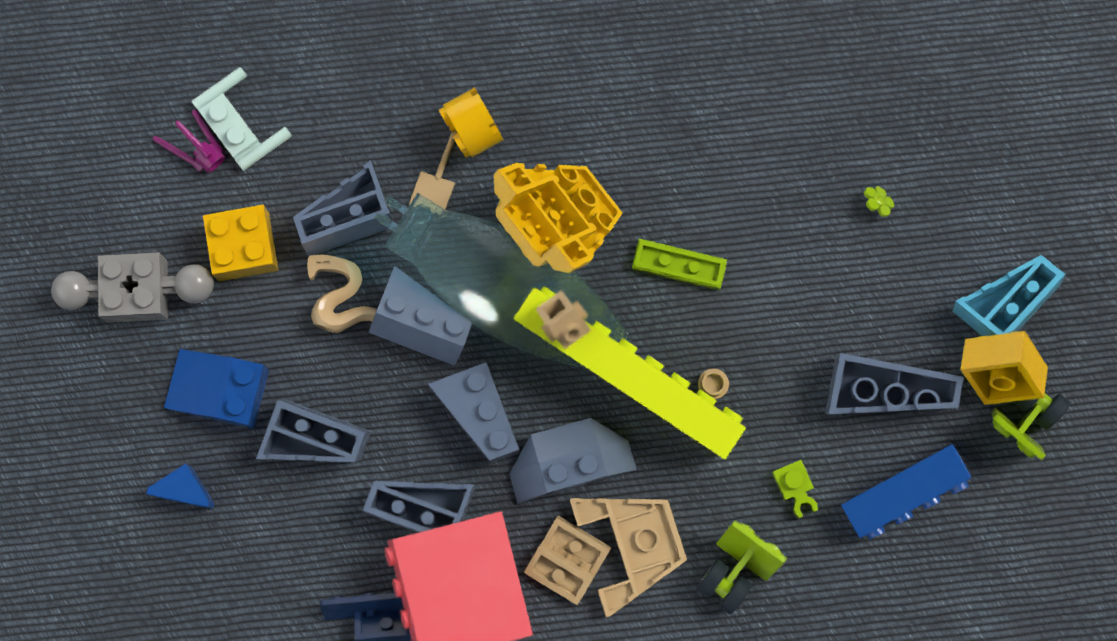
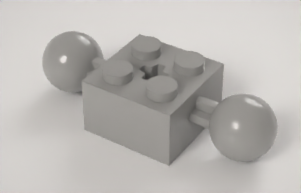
M161 253L98 256V280L89 281L79 272L66 271L54 279L51 286V295L54 302L66 310L82 308L89 299L98 298L99 317L107 323L168 320V294H177L187 303H201L211 295L214 288V280L211 273L205 267L196 264L183 267L176 276H168L167 259ZM137 283L138 287H134L132 293L128 291L129 287Z

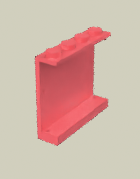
M502 511L387 541L389 546L385 548L387 563L389 566H394L396 578L392 580L394 592L397 598L401 597L404 610L400 611L401 621L404 629L409 628L412 641H514L533 635Z

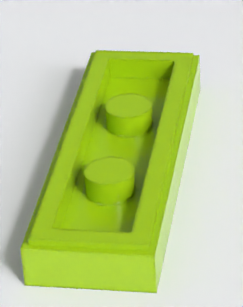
M639 239L632 270L720 291L727 259Z

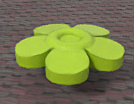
M878 186L875 189L868 187L864 190V196L869 199L866 202V206L871 211L878 210L882 217H887L891 213L890 210L894 207V202L890 197H885L886 191Z

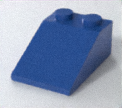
M180 349L164 408L254 429L269 369L265 365L255 362Z

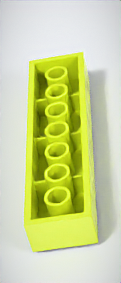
M545 286L541 290L533 288L513 318L515 321L723 459L727 458L746 429L741 424L743 418L728 407L721 411L714 406L717 400L700 389L695 394L688 389L691 384L675 372H673L671 377L661 371L664 367L663 364L649 355L644 360L635 354L638 348L624 338L617 342L609 337L611 330L598 321H595L593 325L585 321L591 331L566 349L557 339L551 342L541 328L545 322L536 311V308L556 293Z

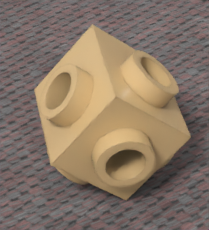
M562 290L536 308V311L545 322L541 327L551 342L557 339L564 349L591 331L584 321L588 314L578 301L572 304Z

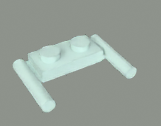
M239 67L192 100V103L244 171L291 138L292 135L284 127L260 144L223 94L247 77L243 69Z

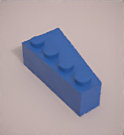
M952 443L941 451L930 455L886 481L850 499L841 506L859 538L867 535L870 540L885 532L883 527L885 524L894 520L898 525L913 517L911 510L920 505L926 510L941 502L939 495L950 490L952 495L967 488L969 486L967 480L972 478Z

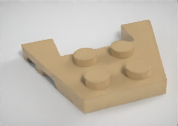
M570 499L578 527L602 519H610L628 576L627 581L598 590L606 617L613 615L687 560L668 500Z

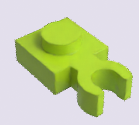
M802 460L772 472L783 500L793 498L795 502L793 504V513L798 519L803 517L800 511L802 503L808 504L812 512L818 511L816 501L808 497L806 493L814 487Z

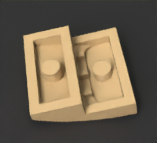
M558 515L524 573L578 605L611 547Z

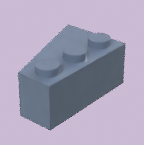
M487 363L428 384L431 391L491 464L520 453Z

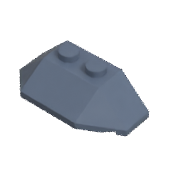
M588 418L531 434L509 475L517 503L521 504L637 471L628 440L597 421Z

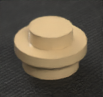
M708 369L701 374L698 380V388L716 400L723 397L728 391L729 380L723 371Z

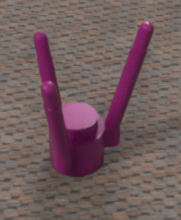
M196 109L192 110V114L210 144L206 141L201 143L180 121L175 122L176 127L196 147L193 155L196 157L195 159L158 136L153 137L154 142L193 165L200 173L203 170L207 173L213 172L225 159V156L222 154L224 149L216 142Z

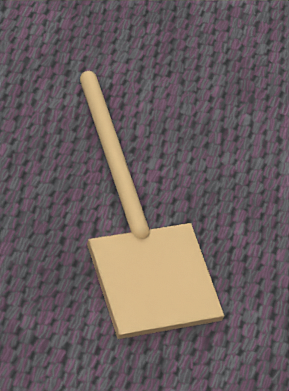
M457 131L451 132L436 175L433 176L421 171L409 205L440 216L444 215L455 183L442 179L441 176L455 141L453 135L457 134Z

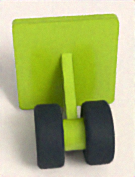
M1047 382L1045 386V392L1049 387V384ZM1046 393L1044 398L1014 401L1023 411L1033 407L1017 425L995 407L991 411L994 419L992 421L993 426L1006 438L1013 435L1017 439V447L1029 458L1032 459L1036 455L1042 460L1046 456L1043 448L1027 435L1025 431L1035 418L1045 430L1050 429L1068 410L1070 401L1061 394L1056 395L1052 399Z
M734 521L719 538L716 545L738 562L726 577L725 575L729 567L720 560H716L699 582L696 589L705 597H709L713 592L717 593L723 598L719 607L728 614H733L752 588V584L743 577H739L735 583L733 582L742 568L746 566L756 575L767 581L783 565L786 557L781 554L778 547L764 542L757 537L753 529L748 525Z

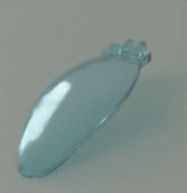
M419 193L416 194L408 208L387 196L384 201L387 203V206L404 214L398 225L384 214L377 212L374 219L393 230L385 244L386 248L413 263L431 288L455 311L478 328L504 343L547 360L589 370L513 319L533 288L541 290L543 286L554 293L562 290L572 304L578 301L588 314V317L584 319L591 325L598 321L611 330L609 337L617 342L624 338L631 343L626 329L616 315L575 271L566 273L553 270L550 264L540 267L534 266L500 224L473 215L444 210Z

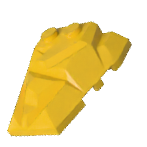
M515 163L497 170L494 174V192L500 201L496 208V217L503 225L505 231L510 234L520 247L524 256L534 266L540 267L550 264L553 270L571 273L587 265L594 257V252L604 242V237L612 230L622 215V211L587 166L558 165L554 170H545L547 168L545 164H537L533 169H525L524 163Z

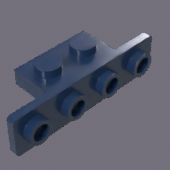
M394 591L387 594L365 593L356 597L334 596L320 601L324 620L354 618L355 641L412 640L409 628L404 629L401 621L400 611L404 610L401 597L397 598Z

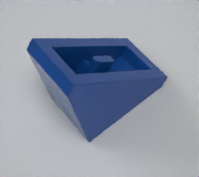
M184 464L148 487L146 493L153 497L210 509L214 507V501L192 466Z

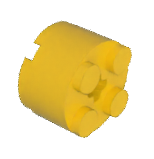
M475 87L443 104L444 107L439 109L442 118L451 132L457 131L453 138L465 158L469 156L473 158L504 141Z

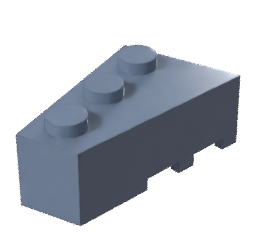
M371 160L363 165L364 169L350 179L347 177L340 182V186L327 196L322 195L293 217L301 243L308 257L395 227Z
M394 266L368 333L455 366L465 345L472 322Z
M286 399L277 400L256 459L357 462L362 458L371 431Z
M374 481L362 511L419 533L462 522L475 486L474 484Z

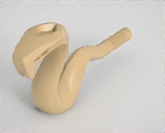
M310 255L307 263L310 280H313L319 272L339 273L345 275L348 279L346 285L324 294L316 301L311 312L313 324L323 330L339 333L361 321L373 322L377 311L373 307L360 306L338 314L333 312L337 305L351 298L358 291L362 283L360 268L355 263L344 258L330 255Z

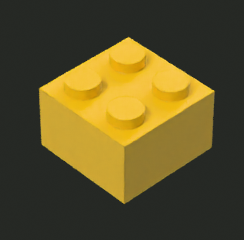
M264 204L203 215L212 275L219 282L278 271L270 215Z
M1025 331L965 339L960 370L984 405L1044 398L1048 367Z

